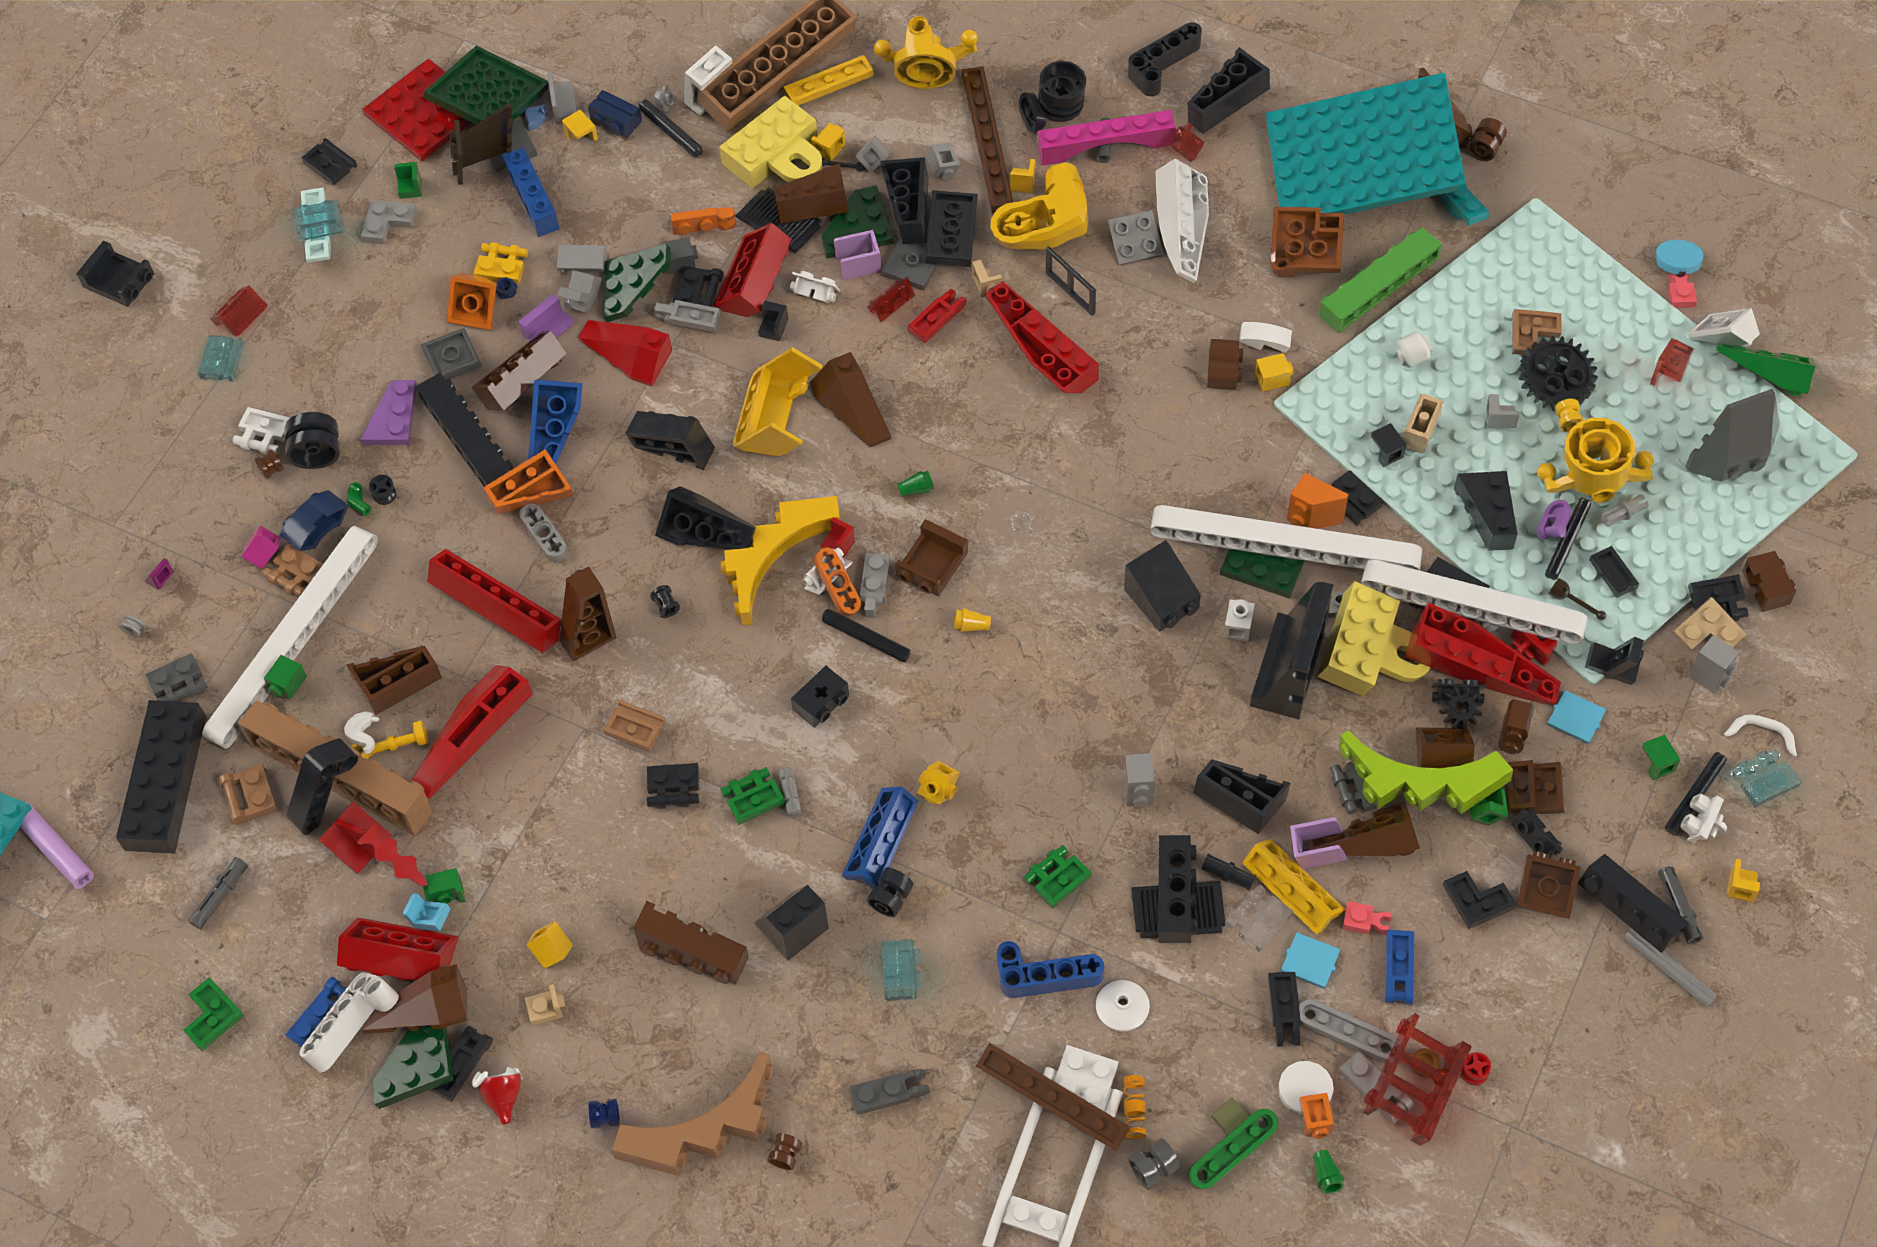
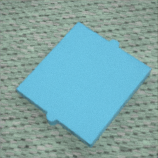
M1565 690L1558 704L1554 705V712L1547 725L1589 744L1595 731L1600 729L1599 723L1606 709Z
M1296 932L1290 949L1286 950L1287 957L1281 972H1295L1296 978L1325 989L1331 972H1335L1336 968L1334 965L1340 949Z

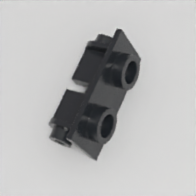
M1438 679V683L1431 685V688H1437V692H1432V702H1437V705H1440V699L1449 700L1444 695L1445 691L1451 692L1454 696L1453 687L1455 686L1459 687L1460 693H1462L1464 687H1469L1468 696L1473 692H1477L1478 696L1473 701H1482L1484 704L1485 696L1480 694V690L1486 688V685H1479V680H1464V684H1453V679Z
M1523 808L1511 825L1531 849L1549 854V859L1553 854L1556 856L1562 852V843L1550 831L1544 832L1546 826L1538 818L1536 812Z

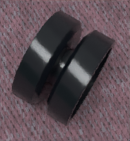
M305 412L292 416L286 422L284 427L285 450L287 460L291 464L303 469H319L332 465L338 460L340 455L339 430L337 421L333 417L321 412Z

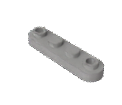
M1308 999L1300 1003V1024L1303 1027L1381 1062H1392L1397 1058L1400 1051V1042L1394 1035L1316 1000ZM1312 1013L1315 1018L1308 1019L1305 1014ZM1381 1047H1388L1390 1052L1384 1053Z

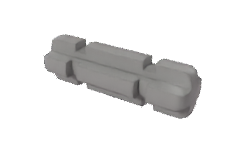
M791 767L781 768L779 776L787 813L789 816L799 815L801 807L793 770Z

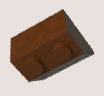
M1416 727L1418 767L1447 768L1474 762L1475 744L1468 728Z

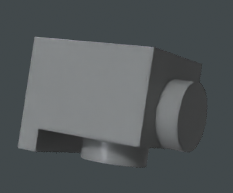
M951 142L933 144L925 155V160L928 161L935 178L942 177L943 180H949L954 177L961 165Z

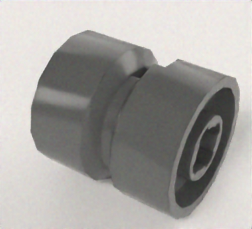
M1163 1138L1149 1145L1148 1152L1140 1151L1128 1160L1136 1178L1147 1190L1160 1183L1161 1176L1169 1177L1181 1169L1176 1154Z

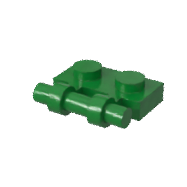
M767 767L759 771L757 769L750 771L748 776L739 780L733 779L728 782L729 785L720 788L724 798L732 794L735 796L728 799L727 804L738 825L785 804L784 797L774 779L763 782L764 779L771 776ZM753 784L756 786L745 792L742 791V789L749 787Z
M1061 845L1056 850L1052 849L1049 851L1043 861L1032 865L1029 868V872L1023 876V880L1028 885L1035 880L1040 881L1035 886V892L1052 909L1091 878L1092 874L1075 855L1067 861L1063 858L1069 853L1064 845ZM1053 865L1058 867L1050 875L1046 873Z

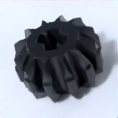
M1458 686L1453 687L1454 696L1451 692L1445 691L1444 695L1449 700L1440 699L1439 704L1446 705V709L1438 711L1439 714H1448L1443 722L1448 723L1453 719L1452 728L1457 729L1459 722L1463 729H1467V720L1475 725L1477 721L1472 715H1482L1481 711L1475 710V706L1483 705L1482 701H1473L1478 696V693L1473 692L1468 696L1469 687H1464L1462 693H1460ZM1456 702H1464L1466 704V707H1464L1466 709L1465 713H1456Z

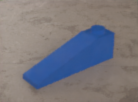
M534 380L528 460L546 449L554 463H557L581 408L583 383Z

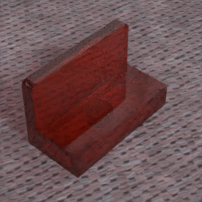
M248 285L241 287L210 319L216 326L223 324L237 337L268 305Z
M1671 338L1657 361L1650 385L1655 386L1662 374L1681 382L1694 348Z

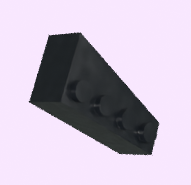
M1239 47L1235 51L1234 57L1232 59L1228 58L1223 64L1219 73L1215 72L1211 77V81L1207 85H1203L1188 101V123L1204 134L1270 89V69Z
M925 157L880 161L884 182L902 243H926L929 175Z

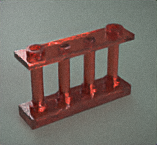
M1415 1013L1407 1019L1403 1018L1396 1029L1398 1037L1374 1089L1371 1088L1364 1099V1103L1367 1105L1363 1113L1369 1115L1378 1110L1379 1107L1410 1125L1414 1131L1411 1141L1421 1146L1431 1140L1472 1046L1464 1041L1449 1047L1415 1028L1420 1017ZM1410 1037L1442 1055L1443 1060L1446 1061L1443 1069L1437 1070L1406 1052L1405 1048ZM1399 1061L1433 1079L1435 1084L1433 1091L1426 1093L1395 1075L1394 1072ZM1388 1085L1394 1086L1423 1103L1422 1106L1425 1109L1422 1116L1416 1117L1383 1098Z

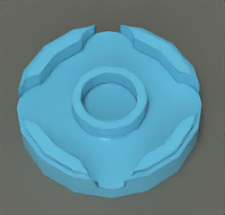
M1676 239L1661 243L1656 249L1655 258L1657 259V265L1664 271L1672 274H1679V271L1691 274L1702 266L1703 252L1694 243Z

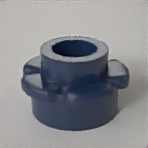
M504 277L497 281L496 294H498L499 298L509 299L516 295L518 287L511 278Z

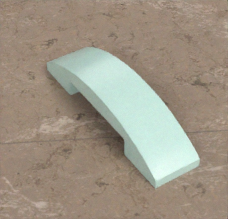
M324 188L301 191L306 232V261L310 263L328 260L331 257V238Z

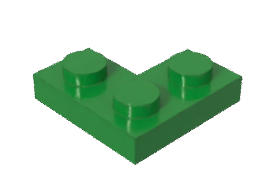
M209 977L188 994L204 1013L183 1029V1031L203 1051L244 1017V1015Z

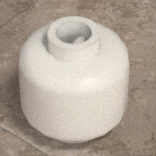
M1413 332L1398 341L1399 349L1395 350L1401 363L1406 362L1408 366L1414 367L1428 360L1433 348L1426 334L1421 335L1419 332Z

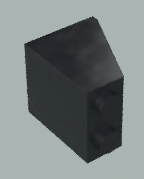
M1166 540L1125 565V592L1159 632L1166 628L1174 627L1180 619L1186 615H1193L1199 609L1201 594Z
M809 885L793 891L755 921V925L788 961L829 929L825 903Z

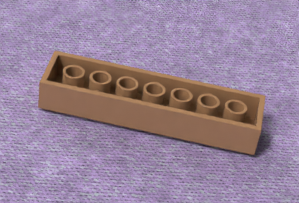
M810 0L735 59L702 91L699 89L697 103L729 132L784 88V86L854 32L857 16L840 0Z
M258 700L253 703L238 723L252 748L298 773L303 758L310 749L335 739L332 736L325 737L321 735L312 725L308 724L305 726L301 724L295 716L289 713L286 715L282 714L273 704L269 702L264 704ZM350 747L358 755V762L351 770L335 776L331 791L351 802L354 801L360 807L416 836L433 812L429 805V799L424 793V788L415 781L408 782L404 780L403 776L393 769L388 771L382 768V765L373 758L367 760L356 749Z

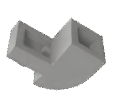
M573 270L569 287L560 286L558 296L565 297V307L587 312L591 309L597 298L602 278Z

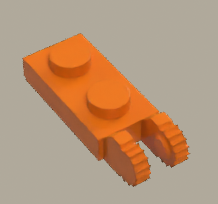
M715 207L673 213L671 215L673 235L710 231L715 228L731 230L736 226L735 211L730 207Z

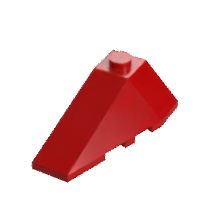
M588 320L578 336L580 342L596 354L605 357L612 366H617L625 372L628 378L651 387L672 352L669 334L649 327Z

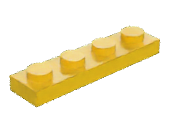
M862 55L784 86V93L787 98L799 106L874 76V72L866 57Z

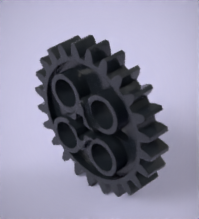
M1551 336L1548 342L1543 337L1539 344L1533 342L1531 348H1527L1524 353L1525 355L1522 356L1520 360L1522 364L1518 368V371L1522 373L1518 379L1525 381L1521 386L1522 389L1529 388L1527 397L1534 395L1536 397L1534 403L1540 400L1543 401L1542 408L1551 404L1552 411H1554L1555 406L1566 399H1576L1579 405H1582L1585 398L1588 399L1592 394L1591 391L1596 387L1594 383L1598 376L1594 373L1598 368L1590 366L1595 359L1586 357L1589 350L1582 352L1580 350L1581 343L1573 346L1572 338L1566 343L1563 336L1560 337L1559 341H1556L1555 337ZM1559 357L1566 358L1568 362L1562 361ZM1537 364L1545 366L1546 369L1544 370L1539 368ZM1569 377L1575 378L1578 382L1571 381ZM1548 385H1553L1556 390L1550 389Z

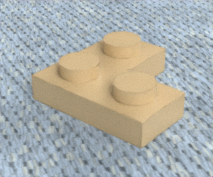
M1712 597L1673 631L1689 650L1696 647L1708 635L1711 637L1713 635L1731 647H1734L1747 635Z

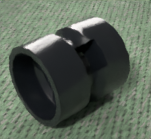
M885 868L877 880L879 886L873 887L867 898V903L874 910L885 916L896 917L903 906L902 899L908 897L914 883L904 873L893 868Z

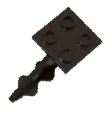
M512 104L504 105L461 136L459 120H454V130H450V140L454 144L450 145V153L453 161H456L452 162L453 176L458 178V185H463L464 167L503 153L512 152Z

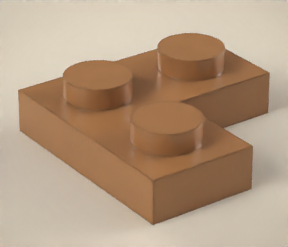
M1514 309L1512 313V354L1525 355V351L1527 348H1531L1533 342L1538 343V336L1560 338L1562 333L1561 313Z

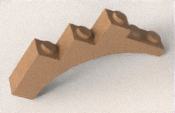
M759 1051L750 1072L740 1086L723 1103L704 1115L685 1123L666 1127L641 1128L620 1124L611 1149L615 1159L678 1175L680 1167L684 1168L687 1162L688 1152L686 1150L718 1158L720 1150L724 1151L727 1145V1134L757 1141L759 1134H764L768 1118L765 1117L764 1109L761 1106L766 1094V1090L763 1089L766 1080H771L774 1071L770 1055Z

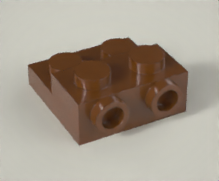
M1533 851V855L1528 854L1525 860L1516 907L1570 919L1581 867L1575 865V860L1560 857L1559 861L1550 860L1549 854Z

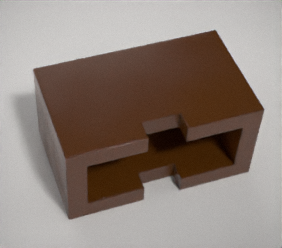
M1776 551L1747 558L1742 572L1749 586H1755L1757 593L1754 596L1762 612L1790 605L1796 593V586L1794 581L1789 579L1785 563L1782 559H1779Z

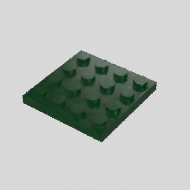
M476 45L424 91V99L476 125L504 105L512 104L513 122L549 89V82Z

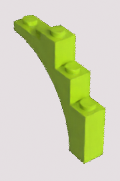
M1349 730L1340 735L1339 751L1346 760L1350 759L1355 765L1357 774L1364 779L1362 791L1364 797L1369 803H1374L1378 809L1404 793L1406 801L1411 806L1415 805L1419 811H1422L1445 795L1447 803L1462 814L1510 782L1513 773L1512 767L1497 750L1480 760L1461 766L1422 768L1398 763L1379 755L1360 742Z

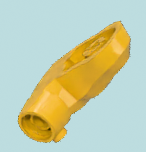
M1066 162L1053 165L1045 173L1046 195L1033 197L1025 201L1007 203L998 208L991 218L990 226L996 241L1010 249L1043 250L1047 246L1052 249L1068 240L1084 235L1088 227L1087 201L1084 185L1076 166Z

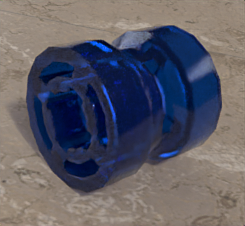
M617 1098L608 1099L605 1104L600 1103L598 1100L589 1101L588 1109L591 1129L600 1128L605 1123L609 1126L619 1125L620 1118Z

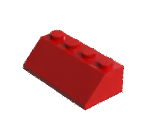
M772 223L744 235L715 300L714 307L721 309L723 312L744 317L762 312L763 303L772 291L774 279L781 270L780 265L783 258L789 252L788 246L791 238Z
M358 917L338 938L337 966L346 967L349 971L361 970L371 972V974L376 976H393L401 981H416L430 971L437 970L443 966H450L458 942V936Z

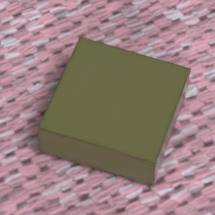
M1230 1098L1211 1114V1118L1226 1134L1230 1133L1249 1116L1233 1098Z

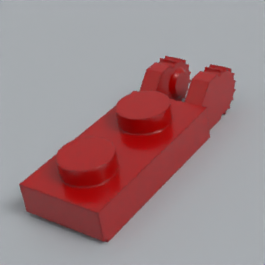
M949 289L941 297L933 301L907 326L908 332L923 343L928 342L965 307L967 299L960 297L952 305H949L956 296V291Z

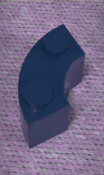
M329 490L313 493L292 515L284 520L283 529L279 536L298 551L316 549L320 540L329 531L341 526L349 505Z

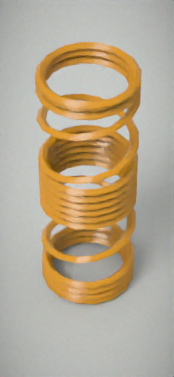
M1128 1075L1123 1078V1085L1125 1086L1123 1092L1129 1096L1124 1100V1115L1130 1119L1125 1124L1132 1120H1146L1144 1117H1137L1146 1113L1145 1101L1141 1099L1126 1101L1131 1097H1145L1144 1094L1130 1095L1125 1091L1126 1088L1138 1089L1145 1086V1078L1140 1075ZM1141 1127L1130 1128L1126 1137L1129 1139L1144 1138L1147 1135L1146 1129ZM1129 1133H1143V1134L1132 1135V1134H1129Z

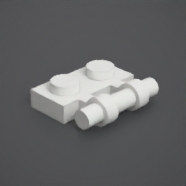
M247 407L238 425L240 431L244 432L243 436L235 435L233 437V444L239 445L241 449L259 450L261 454L265 455L267 451L272 449L276 455H279L281 448L273 443L275 440L285 441L284 427L290 418ZM255 435L264 437V439L262 441L254 440Z

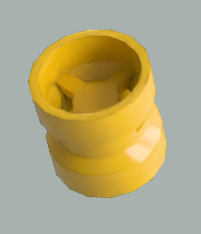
M1566 399L1555 406L1556 415L1560 418L1559 426L1561 431L1569 432L1577 423L1583 421V416L1579 414L1580 405L1576 399Z

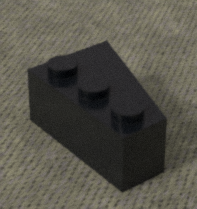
M1211 759L1197 776L1193 793L1259 834L1286 801L1291 783L1266 779V775L1260 773L1259 776L1243 772V768Z

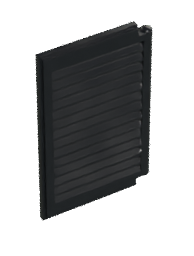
M769 187L765 191L760 190L735 215L736 218L756 230L770 223L774 224L791 238L788 249L795 254L821 228L820 223H822V219L817 217L780 224L775 191Z
M1221 881L1196 883V885H1191V893H1196V909H1191V917H1196V933H1191V935L1222 933L1221 926H1226ZM1159 885L1131 887L1136 932H1141V938L1159 937ZM1175 886L1172 888V890L1175 892H1179L1184 889L1181 886ZM1175 910L1171 914L1181 916L1184 912Z

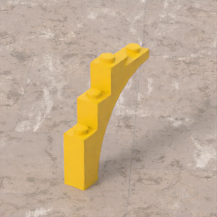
M837 496L779 502L780 512H775L776 524L755 526L756 530L750 548L724 551L725 560L721 561L722 575H727L728 584L733 585L734 595H738L739 601L734 602L736 617H741L742 625L752 624V607L756 591L772 564L788 549L803 540L831 531L830 521L833 517L840 520Z

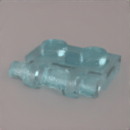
M1776 749L1770 752L1764 751L1758 754L1756 759L1749 762L1745 760L1739 763L1737 768L1730 771L1731 776L1735 780L1742 776L1747 779L1742 782L1740 787L1754 807L1799 787L1801 780L1787 761L1777 765L1775 761L1780 759V753ZM1761 767L1766 768V771L1757 774L1755 771Z

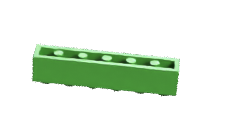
M1423 227L1415 233L1411 232L1399 245L1395 244L1383 257H1377L1368 268L1360 270L1349 282L1342 283L1333 294L1326 295L1320 302L1319 316L1335 331L1340 333L1439 259L1442 243Z

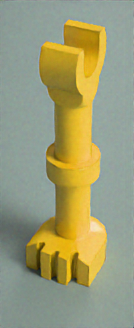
M418 721L412 724L413 733L399 737L389 736L387 740L375 743V748L368 754L364 753V746L354 743L352 748L357 751L362 750V757L368 760L375 753L386 750L392 752L398 750L400 746L415 742L423 746L429 744L425 725L422 721Z

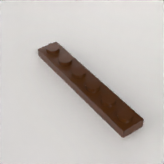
M992 1043L988 1044L976 1065L977 1068L1115 1151L1118 1150L1130 1129V1126Z

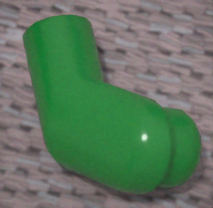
M353 482L347 490V504L361 515L367 516L371 512V506L363 501L362 485L358 482Z

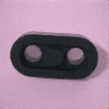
M1029 92L1022 93L1019 98V111L1029 132H1038L1045 127L1046 117L1036 95Z

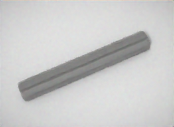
M1632 928L1626 933L1624 938L1628 943L1703 1005L1709 1006L1715 1000L1717 995L1666 952H1659Z

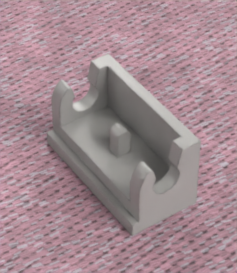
M559 245L557 270L560 273H565V269L599 270L601 274H605V266L608 259L605 245Z

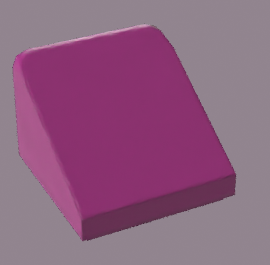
M164 558L145 580L147 584L157 590L163 586L174 572L168 560Z

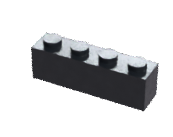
M1606 854L1593 862L1578 882L1583 889L1661 953L1678 939L1689 923Z

